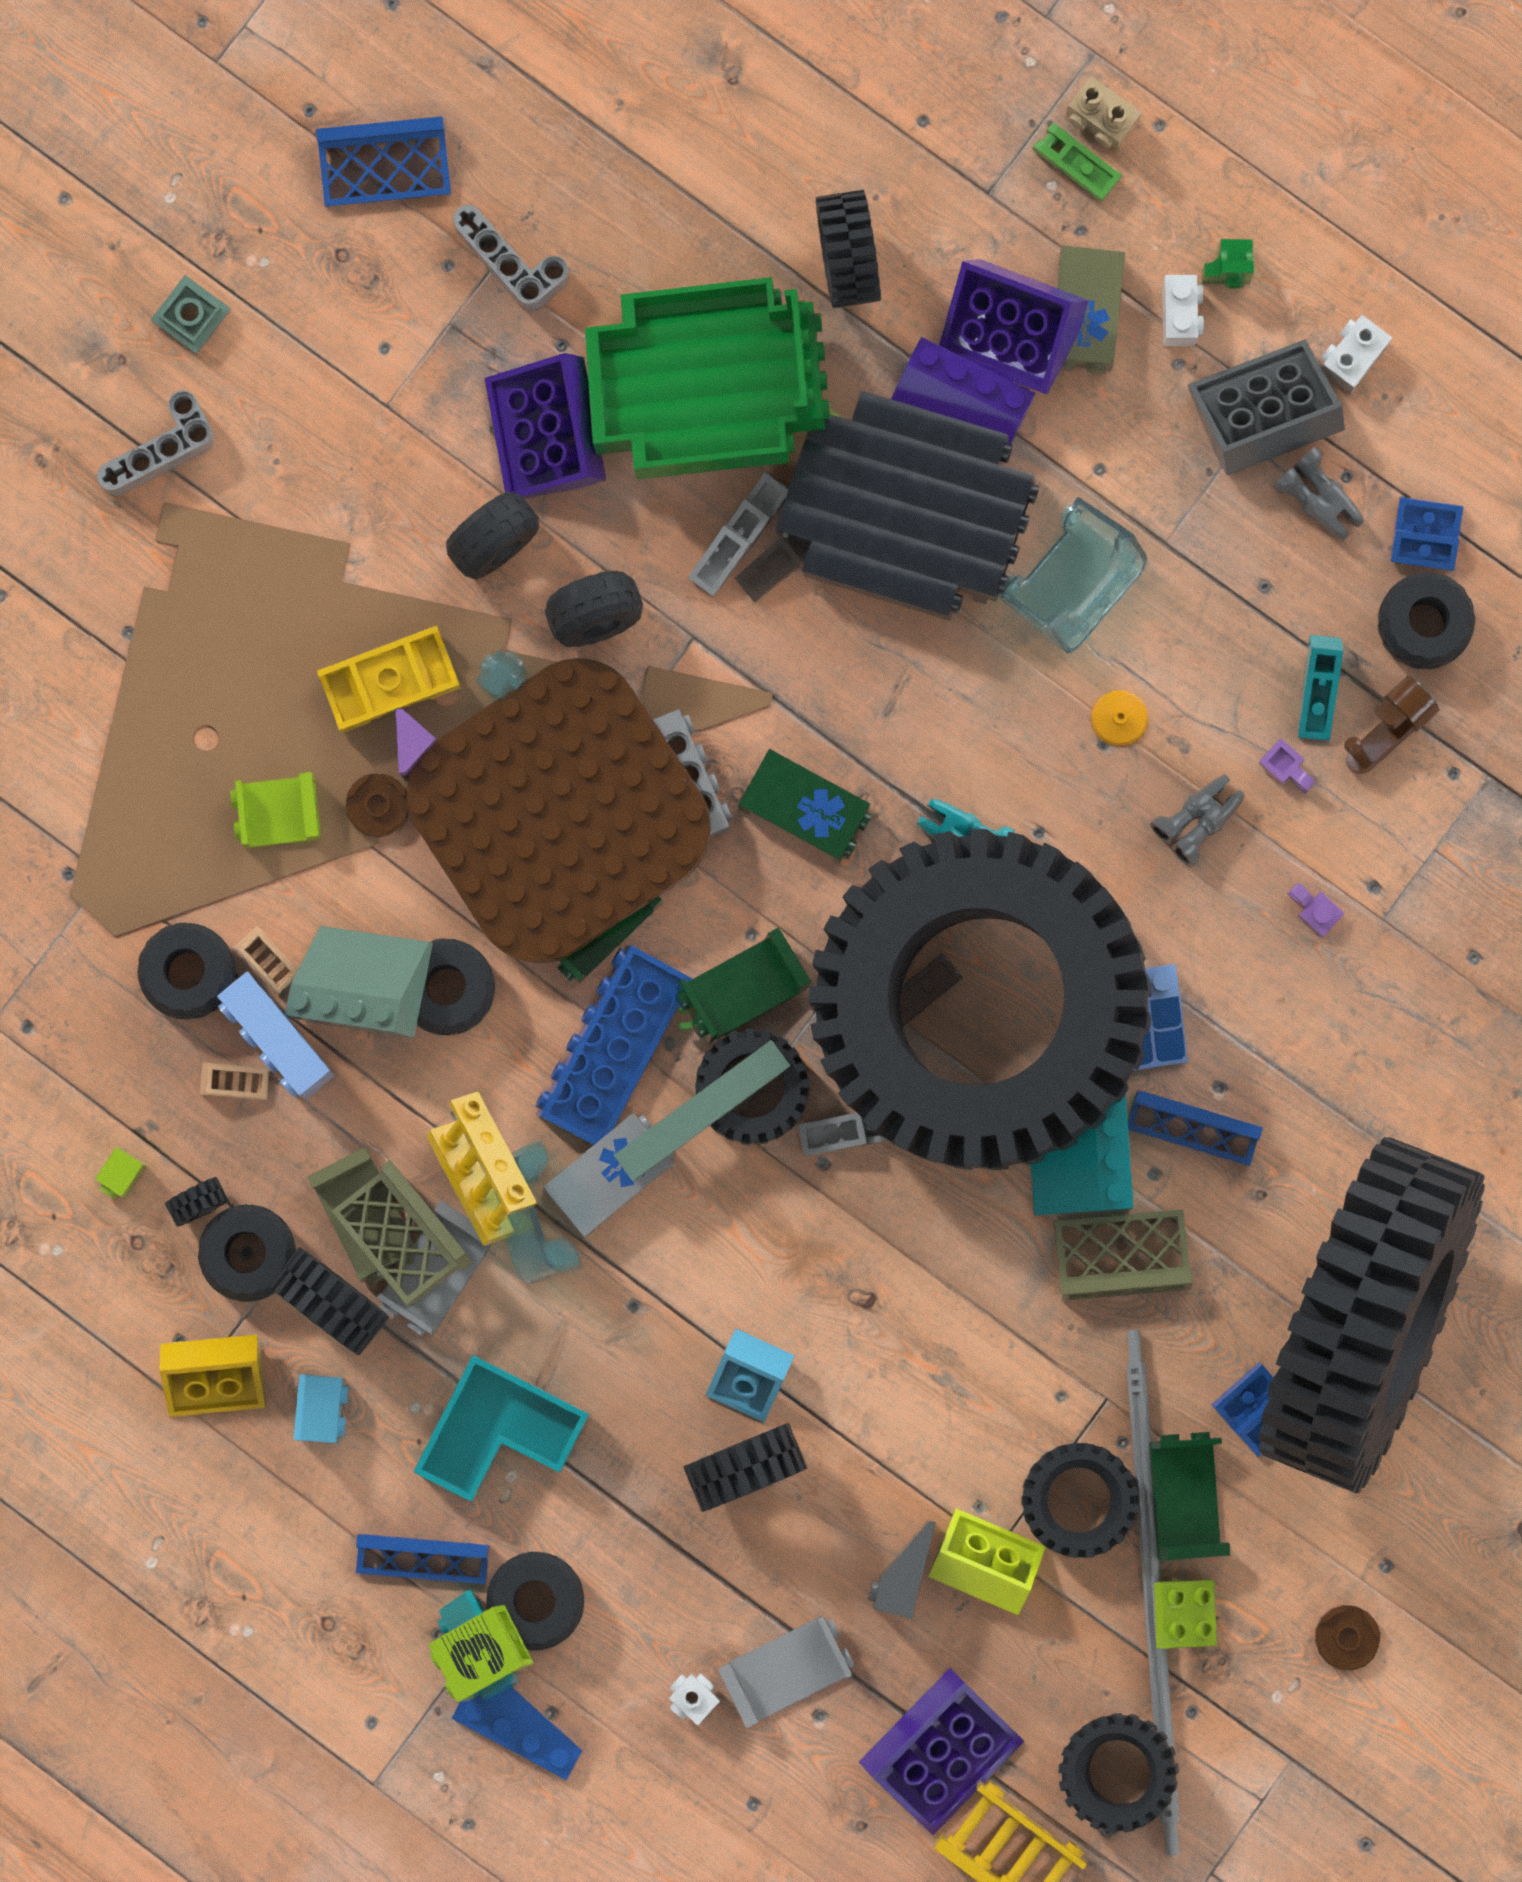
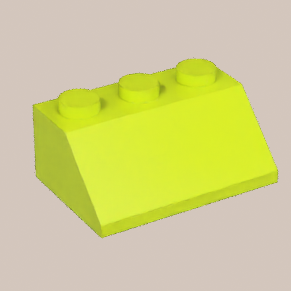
M956 1508L928 1577L1019 1615L1031 1591L1046 1546Z

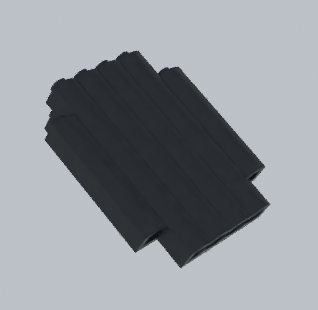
M861 391L852 421L830 414L831 419H825V429L807 432L806 440L800 452L796 470L776 526V532L779 536L810 545L802 569L805 577L948 621L951 620L952 613L958 614L963 600V595L959 594L960 591L972 594L974 601L986 604L987 600L997 602L999 594H1005L1010 576H1006L1009 563L1014 565L1019 553L1020 546L1015 544L1019 533L1024 535L1030 516L1025 514L1029 503H1035L1039 492V486L1035 485L1036 479L1034 475L1001 466L1002 462L1008 463L1013 445L1008 444V434L865 391Z

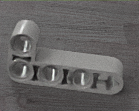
M465 205L458 208L454 213L453 221L458 236L524 310L535 311L541 308L567 285L569 280L568 266L561 257L555 255L548 256L531 270L477 208ZM464 219L468 221L473 220L475 229L478 231L476 236L469 225H463ZM491 240L498 244L497 248L489 253L482 251L480 248L483 242ZM507 264H514L518 267V271L512 276H505L501 273V270ZM552 267H558L563 271V274L558 279H550L546 276V272ZM526 288H536L539 291L538 296L532 300L523 298L522 292Z
M180 390L171 395L168 407L177 427L100 467L97 475L98 482L107 494L111 496L123 495L212 448L215 441L214 432L192 393ZM183 401L192 403V409L187 414L176 412L177 406ZM204 429L207 431L204 440L200 442L191 440V435L195 430ZM167 444H177L178 451L174 456L167 457L163 455V449ZM140 458L150 460L149 467L144 471H136L134 469L136 461ZM127 466L133 477L129 478L123 467ZM113 473L117 476L118 483L116 485L110 482L109 476Z

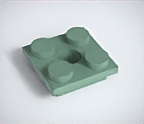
M184 275L150 320L197 355L230 312L231 308ZM188 306H194L199 309V314L193 321H186L182 318V312Z

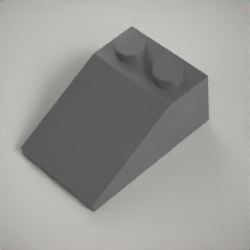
M927 1520L881 1573L879 1581L872 1580L868 1601L873 1602V1609L912 1619L936 1522Z

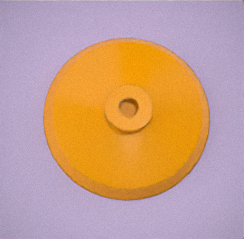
M1113 690L1105 693L1096 701L1091 713V723L1094 732L1103 742L1116 747L1128 746L1138 741L1145 733L1148 726V711L1143 701L1134 693L1126 690Z

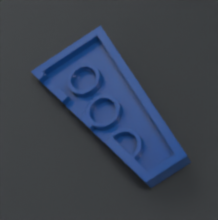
M514 1687L488 1700H484L480 1694L476 1697L474 1696L469 1701L460 1702L452 1716V1719L565 1780L568 1779L582 1752L581 1748L540 1713Z

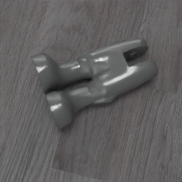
M1315 446L1272 487L1280 494H1290L1302 503V508L1308 517L1316 520L1334 537L1344 541L1349 536V533L1335 516L1341 512L1355 527L1362 525L1364 519L1356 505L1343 491L1342 485L1328 478L1320 466L1323 453ZM1299 473L1317 488L1319 495L1310 491L1302 481Z
M1225 774L1213 780L1195 795L1189 796L1178 813L1171 817L1159 816L1150 823L1153 832L1163 842L1170 844L1191 821L1197 818L1200 819L1190 832L1181 837L1172 846L1175 855L1188 867H1193L1199 860V847L1206 837L1222 830L1225 821L1234 813L1245 797V794L1238 790L1222 806L1212 798L1217 793H1220L1230 781L1229 777Z

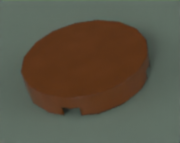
M378 773L364 775L353 783L347 793L346 812L348 819L355 829L366 836L379 838L391 835L399 830L408 818L407 791L400 781L390 775Z
M1340 1605L1331 1608L1320 1618L1315 1628V1644L1318 1653L1326 1663L1337 1669L1353 1671L1365 1667L1374 1659L1379 1648L1380 1631L1377 1622L1367 1611L1357 1606Z

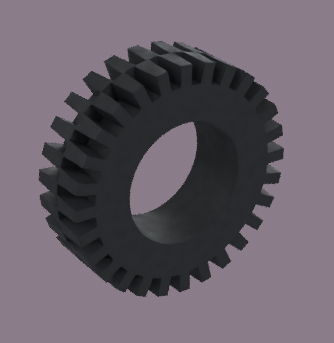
M971 829V835L959 837L951 831L934 834L935 842L925 846H921L916 842L909 843L899 848L902 856L889 864L880 860L868 869L872 878L861 888L852 885L842 898L847 906L839 917L830 915L823 929L829 937L824 951L815 950L812 966L818 972L817 985L809 986L808 1003L816 1010L817 1022L810 1024L813 1040L822 1047L825 1057L820 1060L826 1074L838 1085L841 1090L838 1094L845 1104L864 1119L863 1123L877 1134L891 1141L892 1144L934 1163L938 1162L959 1169L986 1168L994 1171L1009 1169V1165L1019 1163L1031 1165L1045 1160L1044 1155L1057 1149L1065 1151L1077 1144V1137L1088 1128L1096 1129L1107 1118L1105 1112L1114 1101L1121 1102L1128 1091L1127 1081L1133 1069H1139L1144 1056L1141 1048L1145 1033H1150L1151 1015L1148 1011V997H1152L1151 982L1144 965L1146 958L1142 946L1133 932L1130 921L1111 894L1096 880L1089 870L1076 861L1075 863L1067 858L1059 849L1045 842L1043 846L1033 843L1025 835L1009 831L1007 836L995 835L988 829ZM999 919L1016 923L1040 936L1050 947L1058 962L1063 979L1064 1006L1061 1021L1048 1048L1032 1065L1019 1074L999 1082L983 1085L951 1082L931 1073L919 1061L909 1046L900 1015V997L904 978L918 952L940 932L965 921Z
M1391 1137L1382 1138L1380 1145L1376 1144L1370 1158H1366L1360 1167L1357 1181L1353 1180L1346 1192L1343 1210L1338 1208L1331 1222L1330 1237L1327 1242L1322 1241L1316 1255V1269L1312 1278L1307 1277L1301 1293L1305 1296L1300 1309L1292 1315L1287 1330L1291 1331L1289 1340L1280 1350L1276 1365L1280 1366L1270 1382L1267 1393L1270 1399L1263 1410L1261 1422L1264 1424L1259 1432V1441H1261L1259 1452L1263 1456L1353 1493H1359L1361 1488L1366 1487L1370 1476L1374 1475L1379 1468L1382 1455L1387 1454L1395 1429L1399 1430L1405 1418L1407 1403L1409 1399H1414L1419 1387L1420 1374L1423 1367L1428 1366L1432 1357V1346L1436 1335L1442 1332L1447 1319L1444 1317L1447 1306L1454 1299L1459 1286L1456 1280L1466 1265L1469 1251L1466 1250L1475 1235L1477 1228L1475 1221L1482 1208L1483 1201L1481 1197L1485 1191V1184H1483L1485 1177L1482 1173Z

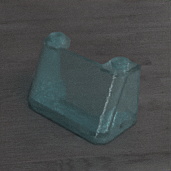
M1077 497L1062 512L1061 525L1065 533L1026 578L1019 574L1010 576L1005 594H999L998 596L1006 605L1067 654L1076 651L1142 574L1148 560L1146 553L1132 532L1080 497Z
M538 1141L511 1152L527 1185L539 1181L538 1175L542 1174L546 1168L547 1161H550L544 1143ZM534 1206L507 1215L515 1232L511 1237L506 1238L516 1273L524 1282L530 1284L538 1283L583 1269L579 1253H576L574 1246L568 1240L554 1239L545 1242Z

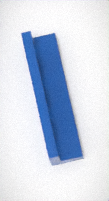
M1141 1090L1136 1092L1128 1119V1130L1246 1166L1251 1164L1257 1141L1260 1140L1263 1127ZM1139 1107L1152 1110L1158 1123L1148 1128L1135 1125ZM1159 1113L1169 1115V1117L1162 1120ZM1175 1117L1183 1119L1189 1132L1180 1137L1172 1136L1164 1123ZM1190 1122L1199 1124L1201 1126L1193 1129ZM1161 1126L1164 1133L1152 1129ZM1204 1127L1212 1128L1215 1130L1220 1141L1210 1147L1202 1145L1195 1132ZM1220 1131L1226 1132V1133H1229V1134H1232V1135H1230V1136H1228L1227 1138L1224 1139V1137H1223V1135L1221 1134ZM1192 1135L1195 1142L1185 1140L1184 1138ZM1236 1136L1249 1139L1250 1142L1246 1156L1241 1157L1232 1154L1226 1142ZM1222 1144L1226 1152L1215 1149V1147Z
M357 1534L356 1548H358L356 1573L486 1584L490 1545ZM365 1548L379 1549L387 1560L378 1568L364 1567ZM385 1550H392L397 1552H395L390 1557V1555ZM402 1551L412 1552L419 1561L410 1571L401 1570L393 1560ZM418 1553H427L429 1555L422 1559ZM434 1554L444 1555L452 1564L442 1574L434 1573L425 1563ZM451 1556H462L456 1562L451 1558ZM467 1557L481 1558L480 1577L466 1576L458 1564ZM390 1562L396 1570L382 1568ZM422 1565L427 1572H417L416 1570ZM455 1568L460 1575L448 1573Z

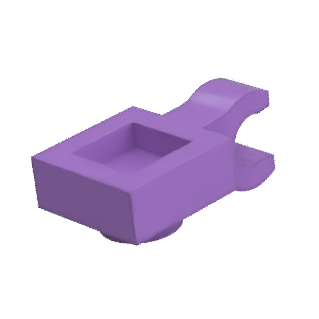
M1281 738L1259 761V765L1282 785L1290 778L1305 794L1314 785L1315 780L1299 767L1305 759Z
M1300 883L1296 884L1288 892V895L1304 909L1298 917L1321 938L1344 915V912L1322 892H1319L1313 898Z

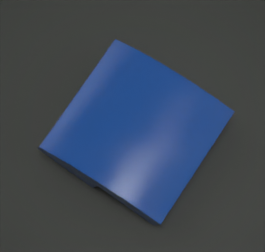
M1399 496L1390 561L1454 571L1464 507L1462 505Z
M1260 1362L1211 1404L1222 1419L1257 1457L1262 1454L1259 1452L1261 1444L1259 1432L1264 1424L1261 1422L1262 1413L1270 1399L1267 1393L1270 1382L1274 1378Z

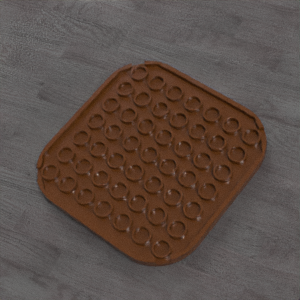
M566 659L547 666L437 739L435 744L423 754L419 762L412 768L407 785V805L414 825L484 934L503 953L514 959L526 962L550 963L570 956L682 882L698 867L704 858L711 831L710 812L702 793L632 687L615 669L591 659Z

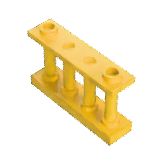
M479 1092L453 1099L449 1102V1105L457 1120L429 1130L426 1137L483 1246L511 1237L515 1232L507 1215L535 1206L537 1202Z
M979 1781L976 1787L977 1791L983 1794V1797L955 1835L951 1834L947 1838L941 1833L934 1842V1849L978 1882H1018L1047 1843L1063 1855L1043 1882H1060L1073 1863L1082 1869L1087 1865L1086 1859L1082 1857L1085 1852L1070 1840L1067 1844L1063 1843L1004 1799L1003 1796L1006 1793L991 1781L987 1785ZM995 1803L1010 1816L982 1854H977L974 1858L964 1850L966 1848L965 1842ZM1021 1823L1035 1833L1036 1836L1009 1873L999 1877L990 1870L993 1867L991 1862Z

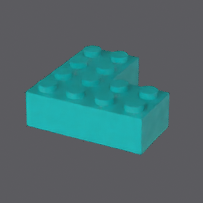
M472 1355L413 1472L473 1502L502 1444L560 1473L590 1414Z

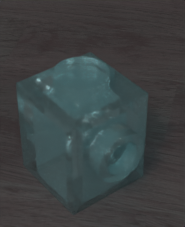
M499 649L494 655L489 653L479 667L482 672L476 679L477 685L495 698L503 700L512 689L517 691L521 684L526 681V678L523 677L526 671L521 666L524 661L510 650L506 654Z

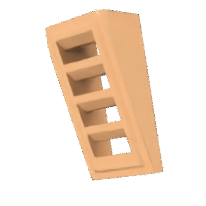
M258 926L254 927L233 947L278 996L291 985L298 969ZM259 938L263 943L251 954H248L245 950ZM269 948L272 952L257 964L255 959ZM278 958L281 962L267 974L264 969L273 960ZM287 967L289 972L279 982L275 983L272 979Z
M203 1063L200 1095L267 1100L270 1069ZM213 1070L218 1071L217 1089H211ZM226 1071L232 1072L230 1090H225ZM240 1073H245L243 1092L238 1091ZM253 1074H258L257 1093L251 1092Z

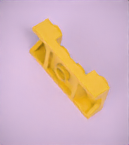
M437 625L317 671L341 734L369 724L371 720L395 712L396 709H402L429 698L432 700L461 689Z

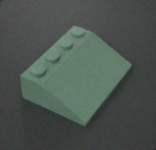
M320 926L291 983L285 1015L307 1022L414 1038L433 943Z

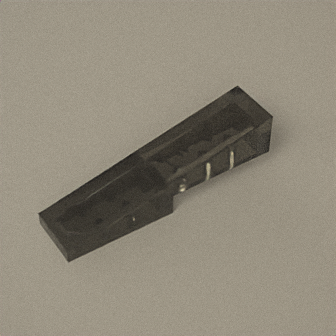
M781 537L739 573L735 580L750 598L757 602L804 564L810 545Z

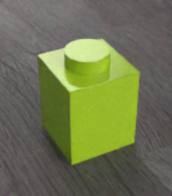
M116 1147L95 1180L101 1183L99 1190L114 1200L117 1195L126 1198L147 1166Z

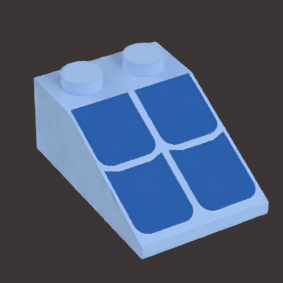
M1171 964L1145 968L1151 982L1152 997H1148L1151 1025L1150 1033H1145L1141 1047L1144 1056L1139 1069H1133V1071L1187 1063L1176 966Z

